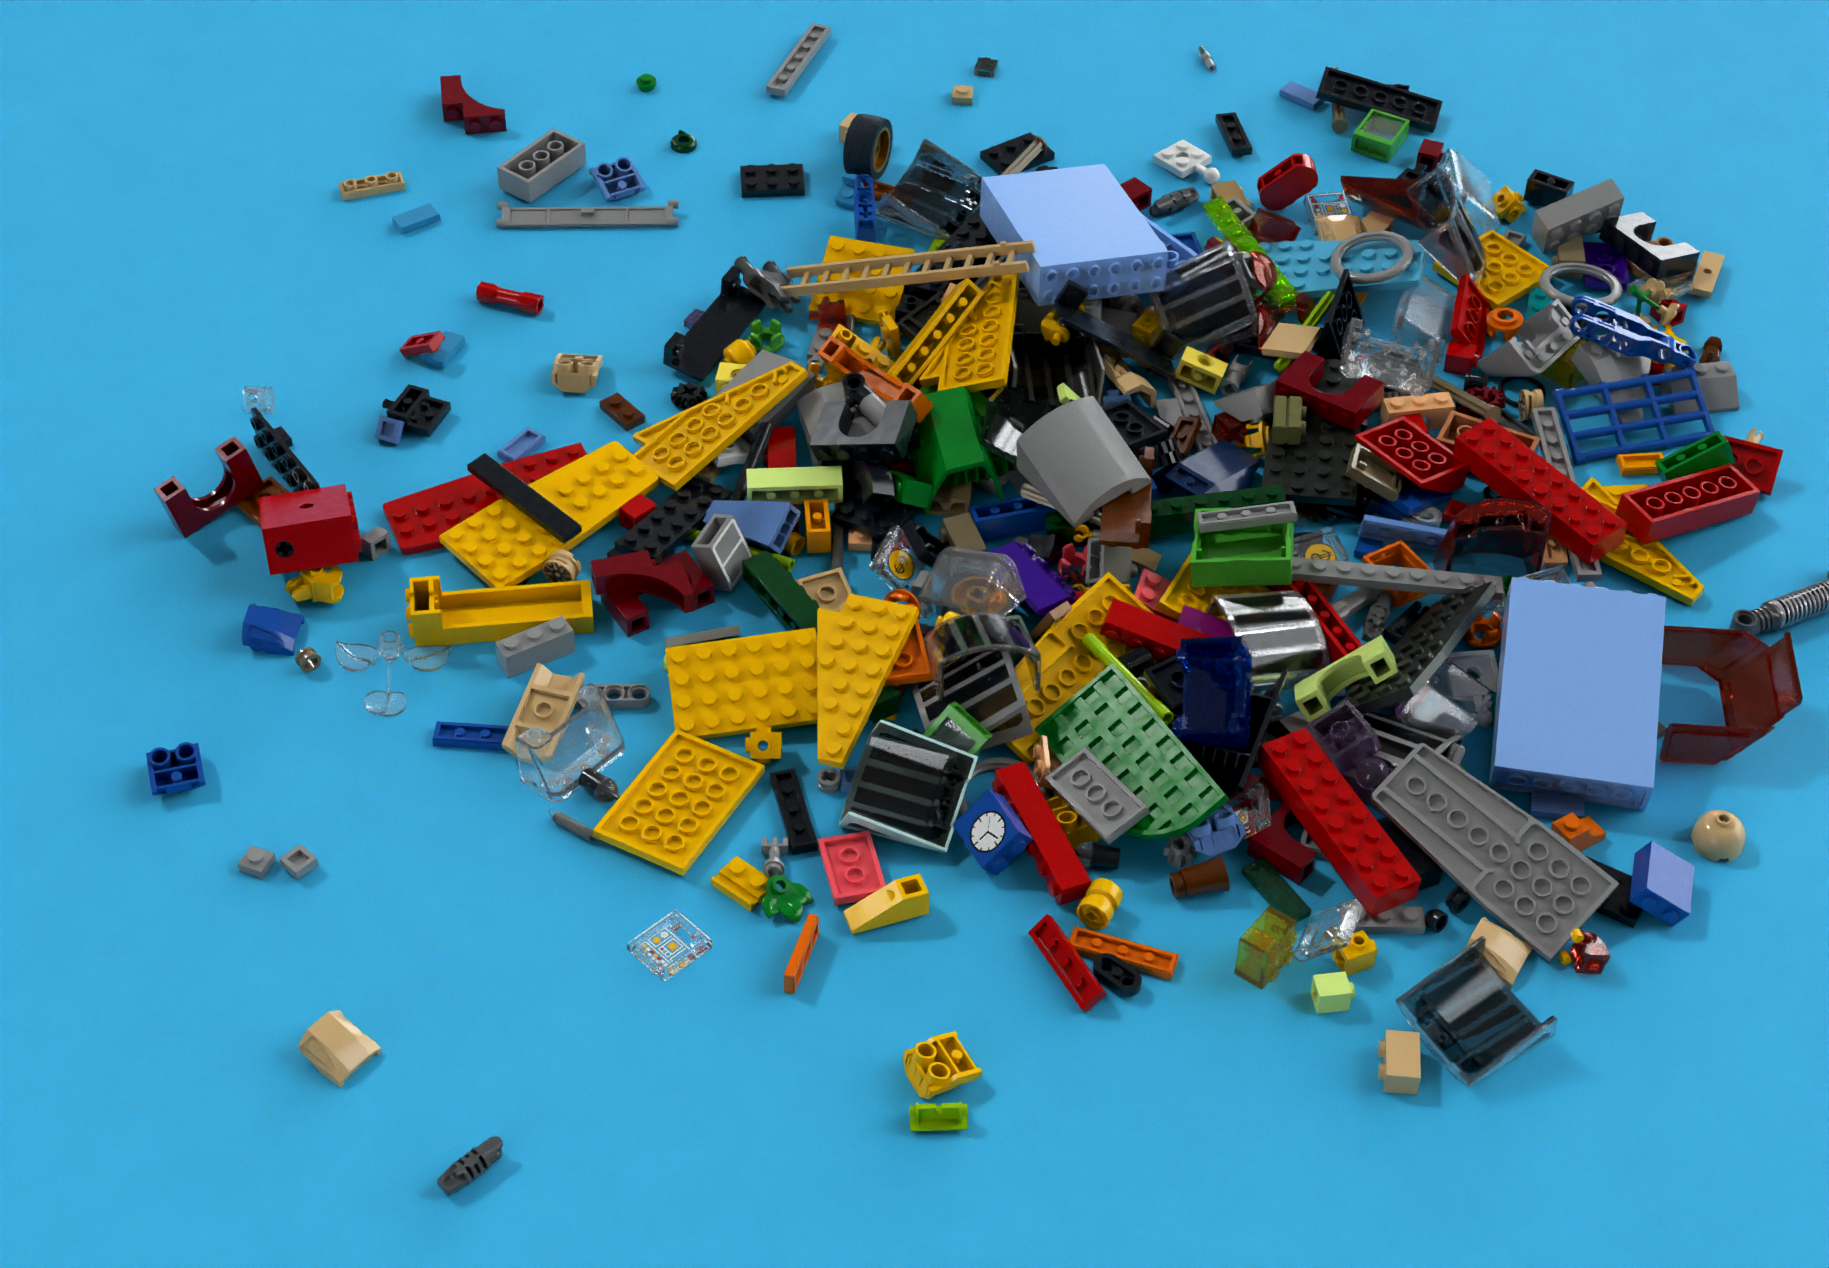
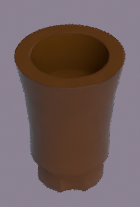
M1220 855L1196 865L1179 869L1177 872L1169 873L1170 888L1176 899L1212 892H1225L1230 889L1227 869Z

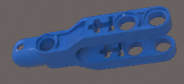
M860 174L854 179L855 240L877 243L873 179L867 174ZM861 182H866L869 184V186L860 187L858 184Z
M1578 295L1572 300L1571 312L1574 316L1570 320V330L1576 336L1626 356H1644L1662 364L1670 363L1680 368L1693 367L1695 365L1697 355L1689 345L1675 340L1668 334L1653 329L1638 316L1585 295ZM1578 303H1585L1588 308L1580 311L1575 306ZM1600 311H1605L1609 316L1605 319H1599L1596 314ZM1582 320L1587 323V326L1577 328L1574 323ZM1627 321V324H1624L1623 326L1619 325V323ZM1598 329H1605L1608 334L1600 337L1595 332ZM1623 338L1627 339V342H1623L1622 344L1619 343V341H1622ZM1688 350L1689 353L1685 354L1683 351Z

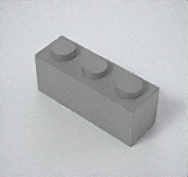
M563 615L495 642L497 663L508 679L534 669L537 663L544 665L576 652L574 630Z

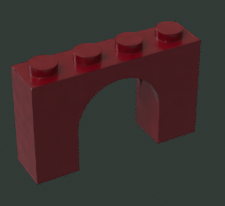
M1304 351L1276 379L1275 396H1287V398L1290 396H1300L1302 398V406H1307L1306 411L1355 431L1383 401L1385 383L1364 374L1346 392L1339 394L1320 392L1314 386L1324 376L1325 358Z
M235 436L215 448L223 465L224 474L218 487L208 495L191 498L185 487L175 476L154 488L171 522L184 538L265 486L247 449Z
M686 550L662 559L657 564L662 565L682 561L685 570H690L692 584L690 585L691 587H696L698 601H694L695 610L715 602L714 584ZM623 591L601 594L602 604L627 637L650 629L649 611L639 599L643 592Z
M1282 800L1278 809L1273 814H1268L1263 824L1258 829L1255 828V831L1248 835L1247 854L1297 885H1300L1314 871L1317 853L1299 843L1287 833L1286 829L1289 826L1300 823V821L1285 801Z

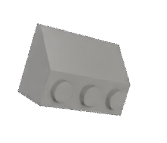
M1729 361L1695 364L1693 367L1708 412L1738 411L1740 406L1737 378ZM1678 366L1664 367L1662 373L1680 371L1682 368ZM1688 378L1659 384V390L1662 395L1692 390ZM1695 399L1667 404L1673 415L1699 411Z
M1276 381L1236 392L1214 401V404L1242 422L1250 420L1251 423L1265 420L1273 416Z

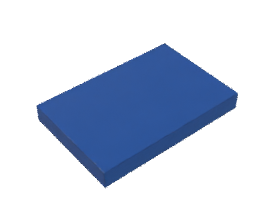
M1403 475L1401 490L1396 501L1391 502L1380 495L1379 497L1406 516L1449 501L1453 493H1443L1421 488Z

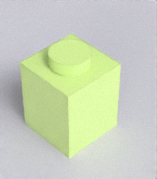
M1346 971L1313 975L1310 993L1317 1014L1347 1011L1350 1009L1351 999L1355 998V988L1353 982L1348 981Z

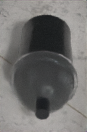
M586 768L580 774L579 785L594 795L599 802L608 803L619 799V788L614 779L602 775L593 768Z
M1089 841L1080 844L1077 850H1074L1081 864L1087 868L1118 869L1120 848Z

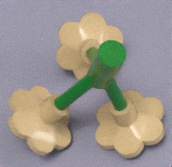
M1649 278L1645 284L1641 285L1640 289L1636 285H1632L1629 288V292L1637 299L1636 312L1633 315L1638 316L1648 325L1651 322L1650 318L1640 313L1642 302L1657 309L1656 312L1662 315L1659 322L1661 327H1666L1676 316L1679 304L1671 303L1668 308L1663 305L1659 306L1661 300L1667 297V292L1664 290L1665 283L1657 281L1655 278Z

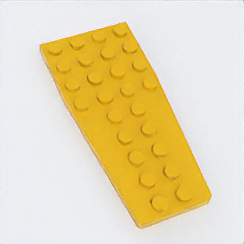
M613 441L528 485L582 526V532L566 543H562L504 498L497 500L439 535L440 543L490 588L516 586L543 569L545 562L549 560L554 551L558 549L570 551L620 514L619 507L638 494L645 496L658 487L659 476L620 443Z
M1110 572L1106 573L1072 605V610L1063 619L1061 617L1057 619L1058 622L1049 628L1014 668L1026 702L1033 734L1006 742L1005 744L1028 765H1033L1036 762L1032 758V751L1035 743L1038 744L1041 738L1035 728L1107 668L1083 644L1084 636L1088 633H1094L1116 658L1133 650L1126 644L1109 640L1107 637L1099 634L1113 598L1153 613ZM1152 655L1155 665L1160 659ZM1013 685L985 700L976 711V717L982 722L1017 701ZM1021 713L991 731L1017 724L1022 718Z

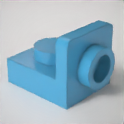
M842 174L843 184L835 198L836 205L854 209V179L858 175ZM863 182L858 184L860 187H864Z

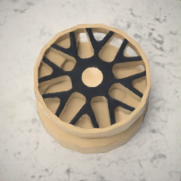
M1522 389L1519 393L1518 411L1520 420L1529 421V419H1532V408L1544 407L1541 389H1534L1533 391Z
M558 549L545 562L543 573L551 583L574 581L582 570L579 559L575 560L573 558L574 554L569 551Z

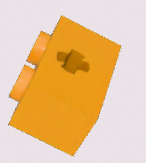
M828 499L804 500L807 554L831 552V528Z

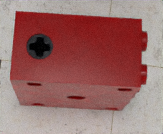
M345 484L258 498L261 528L270 575L359 561L358 552L363 551L352 492L346 491Z

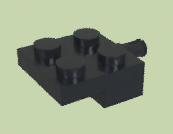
M410 384L395 401L385 399L382 404L383 408L388 409L387 417L405 422L403 430L426 437L432 435L451 410L450 402L430 397L428 389Z

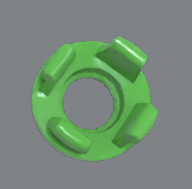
M760 319L750 324L751 333L748 336V341L754 346L756 352L759 353L764 349L774 353L784 346L785 339L781 331L782 324L778 320L772 319L770 328H763ZM770 340V345H762V341Z

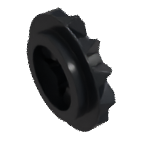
M689 381L687 384L679 383L678 387H673L671 393L672 403L683 409H689L707 400L705 387L699 386L698 382L690 384Z

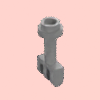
M762 837L761 853L769 854V859L763 865V872L768 878L784 873V863L779 858L780 854L788 855V837H783L782 843H778V837H773L772 843H768L767 837Z

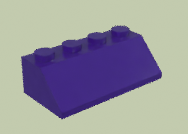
M1013 541L985 553L983 556L985 561L1037 614L1045 617L1051 610L1068 601L1072 606L1078 600L1076 597L1078 593L1069 585H1064L1062 583L1063 577L1053 570L1050 571L1048 569L1050 564L1043 558L1037 557L1035 555L1036 550L1029 544L1024 543L1021 545Z

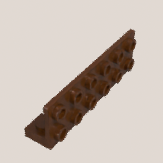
M1145 446L1144 455H1139V462L1151 478V483L1133 494L1128 490L1102 506L1099 544L1109 547L1149 548L1154 447Z

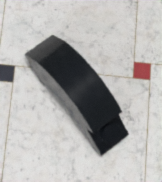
M855 460L849 465V475L843 480V494L850 495L856 487H859L862 490L863 504L885 507L895 496L893 479L886 465L864 460Z

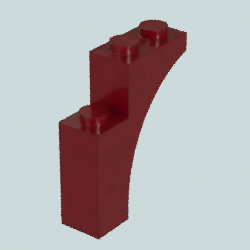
M461 75L440 76L444 121L464 120L465 134L507 131L505 109L489 107L471 98L462 86Z
M648 550L590 561L591 579L596 595L623 591L643 592L662 597L674 603L684 613L695 611L694 601H698L697 590L695 586L691 587L692 578L690 570H685L682 561L656 565L655 559L650 558Z

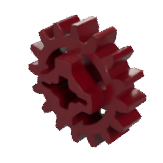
M1484 386L1482 389L1475 387L1466 390L1467 393L1487 404L1498 406L1501 412L1502 408L1506 407L1505 394L1502 393V389L1496 390L1495 386L1491 388ZM1457 402L1455 403L1457 412L1485 420L1481 415Z

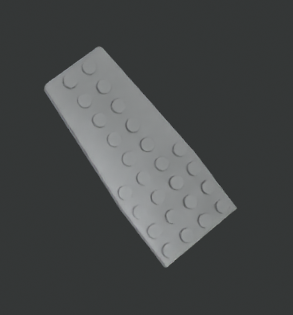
M1424 743L1418 744L1372 793L1371 801L1483 909L1522 941L1527 942L1533 950L1549 963L1569 942L1572 930L1580 929L1619 885V882L1556 832Z

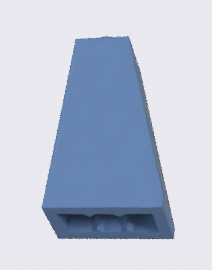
M713 500L703 522L707 524L713 514L733 515L747 543L776 554H781L801 512L789 502Z

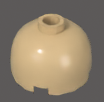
M1712 810L1698 818L1692 829L1690 839L1694 843V850L1703 858L1713 862H1719L1720 859L1728 858L1727 862L1740 856L1745 845L1746 834L1742 822L1734 814L1724 810Z

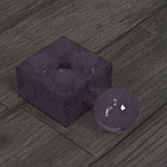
M1348 698L1305 727L1341 775L1356 767L1355 777L1362 788L1373 791L1389 776V769L1386 763L1377 757H1371L1383 749L1376 732Z

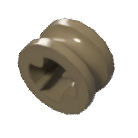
M306 647L297 653L295 662L304 672H312L319 667L321 657L312 647Z

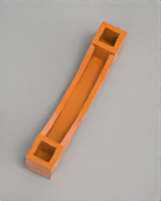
M832 335L817 352L829 367L844 376L852 372L862 374L866 384L886 403L889 400H910L918 414L916 422L919 424L934 406L920 390L907 382L903 383L886 374Z

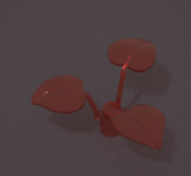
M1250 251L1254 277L1257 283L1266 288V290L1256 300L1252 301L1253 306L1243 310V317L1248 325L1257 323L1258 349H1261L1277 326V322L1272 320L1271 315L1297 310L1298 320L1303 324L1316 306L1310 295L1305 292H1300L1296 295L1295 301L1297 306L1270 311L1267 304L1260 303L1272 290V284L1277 282V270L1273 261L1267 255L1259 251Z

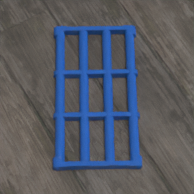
M1694 367L1682 368L1680 371L1650 376L1645 374L1638 378L1608 383L1603 381L1596 385L1566 390L1561 388L1552 391L1575 465L1584 464L1591 460L1614 457L1619 454H1632L1661 448L1666 450L1672 446L1694 443L1715 432ZM1688 378L1692 388L1690 391L1655 396L1651 384ZM1643 386L1647 397L1612 403L1609 392ZM1601 393L1605 404L1566 411L1563 399ZM1695 399L1699 411L1662 417L1658 405ZM1650 407L1653 419L1619 424L1616 412ZM1608 414L1611 426L1573 432L1569 421ZM1696 420L1703 421L1706 432L1668 438L1665 429L1667 425ZM1657 427L1659 440L1626 445L1622 433ZM1615 435L1618 447L1583 453L1579 452L1576 441Z

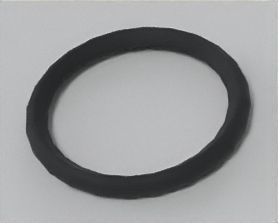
M1506 377L1498 385V389H1502L1503 393V386L1508 381L1526 380L1536 384L1542 390L1543 398L1545 399L1546 397L1544 386L1532 377ZM1505 396L1506 403L1518 407V402L1512 401Z

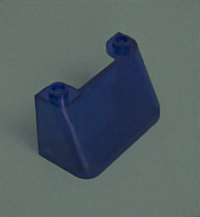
M1226 636L1181 639L1180 649L1176 651L1177 663L1181 664L1184 670L1182 715H1178L1177 720H1173L1174 735L1180 741L1236 749L1248 748L1250 742L1252 657L1243 637Z

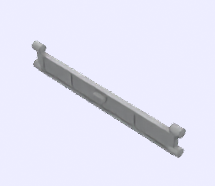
M668 200L667 206L509 208V202L504 201L497 202V209L502 210V219H496V225L502 228L678 226V217H673V209H679V200Z

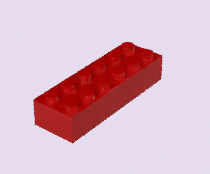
M1729 463L1623 493L1615 515L1627 523V529L1642 544H1648L1751 514L1761 491Z

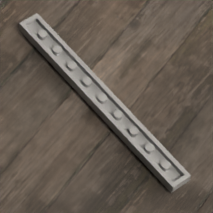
M1555 407L1532 408L1531 418L1536 436L1540 438L1539 447L1542 458L1576 483ZM1568 549L1577 582L1601 581L1602 571L1599 560L1587 565Z
M1293 557V581L1448 595L1450 593L1457 595L1466 587L1473 586L1475 588L1492 582L1497 591L1491 599L1502 600L1503 597L1502 576Z

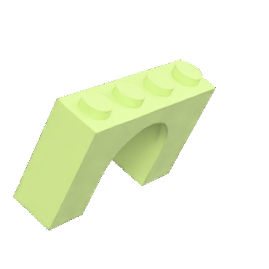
M1380 635L1295 684V702L1308 723L1331 711V699L1351 683L1371 676L1374 683L1378 684L1397 673L1395 656L1383 636Z

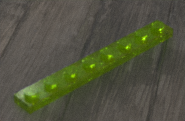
M1222 196L1202 205L1206 215L1227 242L1231 245H1236L1239 252L1245 251L1249 253L1256 261L1261 273L1275 280L1273 289L1266 288V292L1281 311L1301 302L1298 292Z

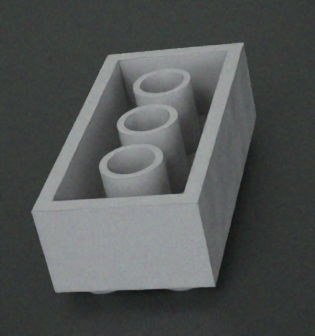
M553 128L497 167L499 188L528 203H532L586 165L585 143Z
M1612 178L1536 210L1530 235L1543 254L1548 251H1555L1560 245L1577 235H1582L1583 237L1595 234L1598 230L1602 229L1604 219L1619 217L1624 196Z

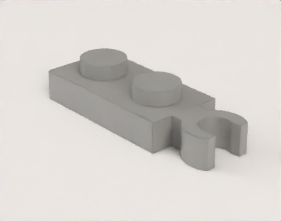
M817 327L807 353V369L810 363H820L819 373L824 371L823 359L817 352L835 329Z

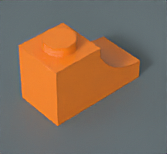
M1573 812L1552 822L1551 830L1580 852L1604 840L1606 832L1590 816L1579 819Z

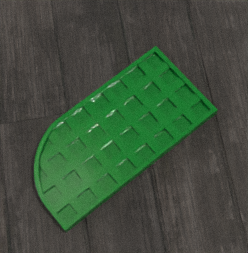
M1113 662L1035 728L1040 737L1041 735L1047 736L1049 748L1062 764L1086 747L1149 808L1150 813L1125 832V834L1133 837L1165 839L1183 834L1200 825L1229 800L1228 796Z

